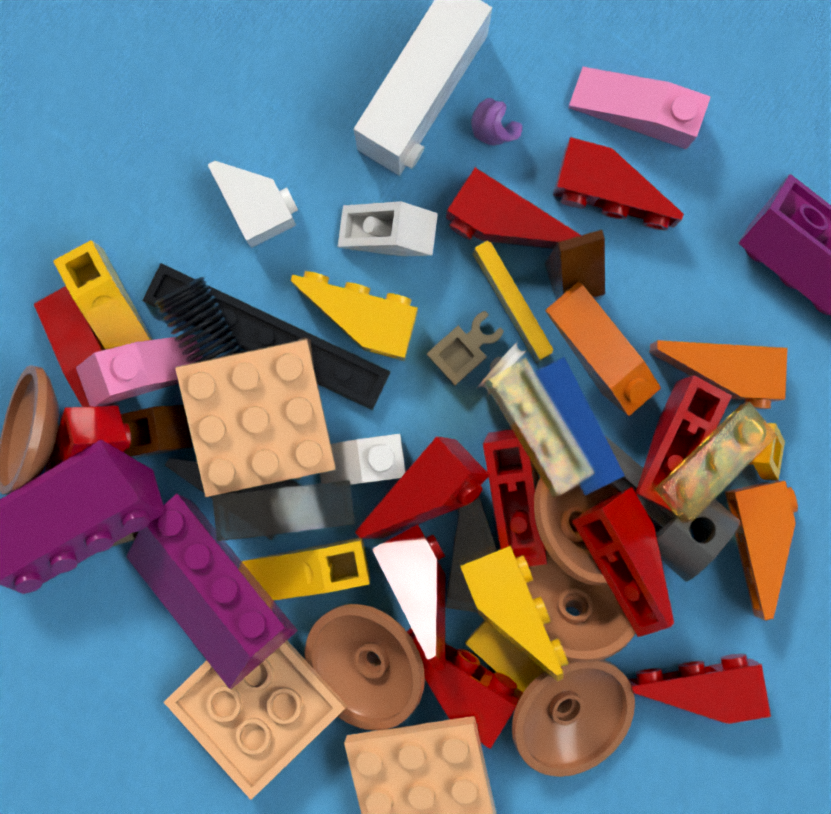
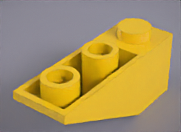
M90 240L53 260L73 300L105 350L134 342L152 340L101 246Z
M305 271L303 277L292 274L291 282L294 287L364 351L405 361L418 314V308L410 306L412 299L393 293H387L386 299L369 295L370 288L352 282H346L344 288L328 284L329 277L311 271Z
M354 538L242 561L273 600L323 594L369 585L371 580L363 538Z
M509 546L461 565V570L479 615L557 682L563 680L564 674L561 667L567 665L568 661L559 639L549 640L544 624L551 621L542 598L532 599L526 583L533 581V577L524 556L515 558L512 548Z

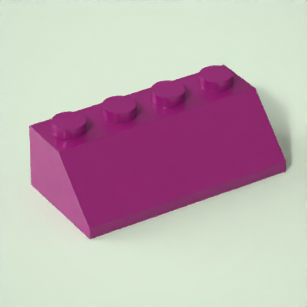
M789 174L749 224L738 244L745 249L750 258L765 264L778 274L780 280L786 286L797 289L810 299L819 312L831 316V205L793 175Z
M99 440L1 498L0 585L22 594L34 592L41 588L42 584L61 573L73 570L77 567L78 563L96 553L110 549L118 540L132 532L145 529L150 522L164 515L165 510L154 471L105 441Z
M176 494L163 505L165 514L153 520L145 529L138 532L126 557L227 687L232 689L298 630L196 504Z

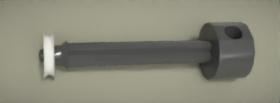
M517 341L503 357H496L491 362V371L477 388H486L489 395L500 383L506 389L508 398H511L555 437L525 376L533 373V370L522 369L517 365L527 352V350L521 351L518 349ZM605 436L625 475L610 483V485L618 492L633 487L636 493L643 468ZM699 485L692 488L685 495L676 514L637 494L651 521L657 525L655 532L661 561L686 582L697 576L716 558L733 537L740 524V520ZM690 528L693 530L694 539L690 534Z

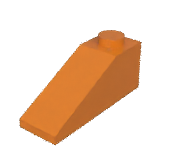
M579 281L545 310L601 394L626 415L630 416L661 389L642 357Z
M661 340L650 344L651 354L689 376L694 375L732 395V400H745L744 408L771 409V402L785 400L788 348Z
M773 480L725 491L729 511L740 520L735 537L753 614L755 617L765 621L774 619L796 525L794 513L798 511L797 499L791 487L787 488L786 481Z

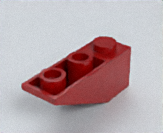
M570 137L565 147L553 192L554 196L562 198L561 203L580 209L586 208V204L603 209L602 214L615 219L625 220L627 216L644 220L643 225L662 231L668 230V227L674 228L682 221L684 213L614 149Z
M410 627L407 633L414 641L420 653L425 680L450 720L475 716L480 742L491 749L524 692L517 689V684L510 677L498 672L492 673L480 665V661L475 655L464 649L456 650L447 643H445V669L437 673L428 661L412 627Z
M747 654L722 656L720 664L708 666L704 665V661L684 662L678 665L679 671L662 673L661 668L643 669L635 672L636 678L628 679L631 684V691L635 694L726 724L771 717L762 664L751 658L747 659Z

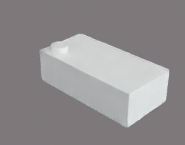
M434 0L354 127L358 151L399 176L406 166L413 169L425 148L420 143L488 36L492 13L491 6L481 0Z

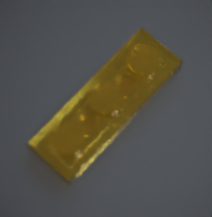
M526 357L484 382L553 498L560 496L595 474Z
M750 402L741 404L655 490L682 523L692 522L758 456L777 434Z

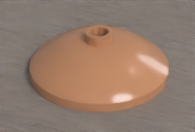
M29 365L25 368L16 383L7 408L0 438V493L2 495H8L37 478L46 467L56 442L59 428V404L51 380L42 367Z
M564 458L549 466L538 481L534 498L537 530L549 555L567 574L586 584L604 585L607 582L572 521L601 500L619 492L608 484L584 495L567 459Z
M548 552L547 565L529 567L533 577V581L526 583L532 599L542 598L551 621L544 624V628L550 641L559 639L567 661L580 663L600 661L620 652L632 640L636 633L608 584L591 585L576 580L561 569ZM574 607L579 611L580 615H570L566 608Z
M347 604L330 610L319 618L311 628L305 646V660L348 706L337 717L358 728L386 730L399 725L414 712L424 690V668L414 641L396 620L370 606Z
M605 659L585 663L568 661L567 665L561 667L564 679L558 682L544 671L532 681L522 694L513 715L512 737L518 753L532 769L549 776L576 775L603 762L617 749L625 738L634 716V693L631 691V684L624 673Z

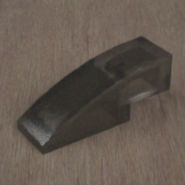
M350 480L212 496L217 541L355 524Z

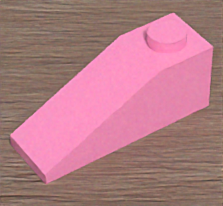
M582 67L568 108L687 149L698 135L711 96L671 82Z
M189 335L178 342L175 341L176 337L134 342L93 353L76 367L90 407L107 405L179 384L175 368L194 363L203 358V356H200L190 362L186 361L189 356L200 351V348L187 355L182 354L184 350L197 344V340L183 348H178L179 344L195 335Z

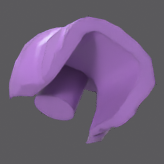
M487 98L479 103L471 118L474 136L480 141L493 146L517 140L521 136L523 126L519 122L511 121L504 128L501 120L506 111V104L503 101H495L492 98Z

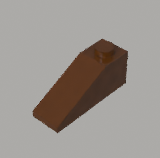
M602 229L558 242L545 262V267L555 300L559 299L578 281L584 285L595 300H600L605 295V237Z
M184 405L156 406L121 414L123 423H128L131 431V444L129 449H125L124 453L134 459L193 447Z

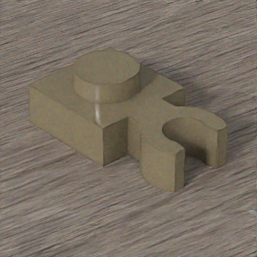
M486 311L479 313L474 318L470 332L466 334L458 325L426 354L454 386L486 359L487 356L479 348L483 344L490 345L497 342L504 332L501 327L492 335H485L481 332L480 324L489 316Z

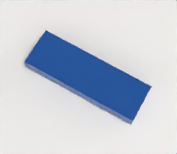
M565 357L525 376L584 495L624 477L625 475Z

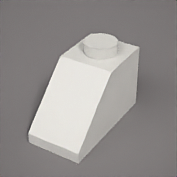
M218 161L207 164L251 248L296 226L291 214L298 211V208L287 187L279 191L274 180Z
M402 201L343 205L338 247L395 256H432L438 213Z
M393 434L331 444L336 470L322 472L320 477L322 489L401 478L406 472L401 435Z

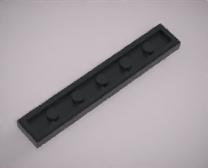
M160 263L142 301L157 308V305H154L155 301L195 279ZM211 286L208 287V289H211V293L208 296H215L214 301L211 303H219L215 310H223L220 316L226 317L224 323L230 324L227 330L234 331L232 336L238 337L236 343L242 344L241 349L252 351L298 341V339L304 337L311 340L313 365L318 385L373 411L391 371ZM190 301L181 304L165 313L170 314L175 310L179 309L180 307L186 305ZM197 305V306H195V307H193V308H191V309H189V310H187V311H185V312H183V313H181V314H179V315H177V316H175V317H176V318H179V317L183 316L184 314L188 313L189 311L193 310L194 308L198 307L199 305ZM198 313V314H196V315H194V316H192V317H190V318L184 320V322L187 323L188 321H190V320H192L193 318L197 317V316L200 315L201 313ZM206 318V319H204V320H202V321H199V322L193 324V326L196 327L197 325H199L200 323L204 322V321L207 320L208 318ZM211 324V325H209V326H207V327H205V328H203V329H201V330L204 331V330L208 329L209 327H211V326L214 325V324Z

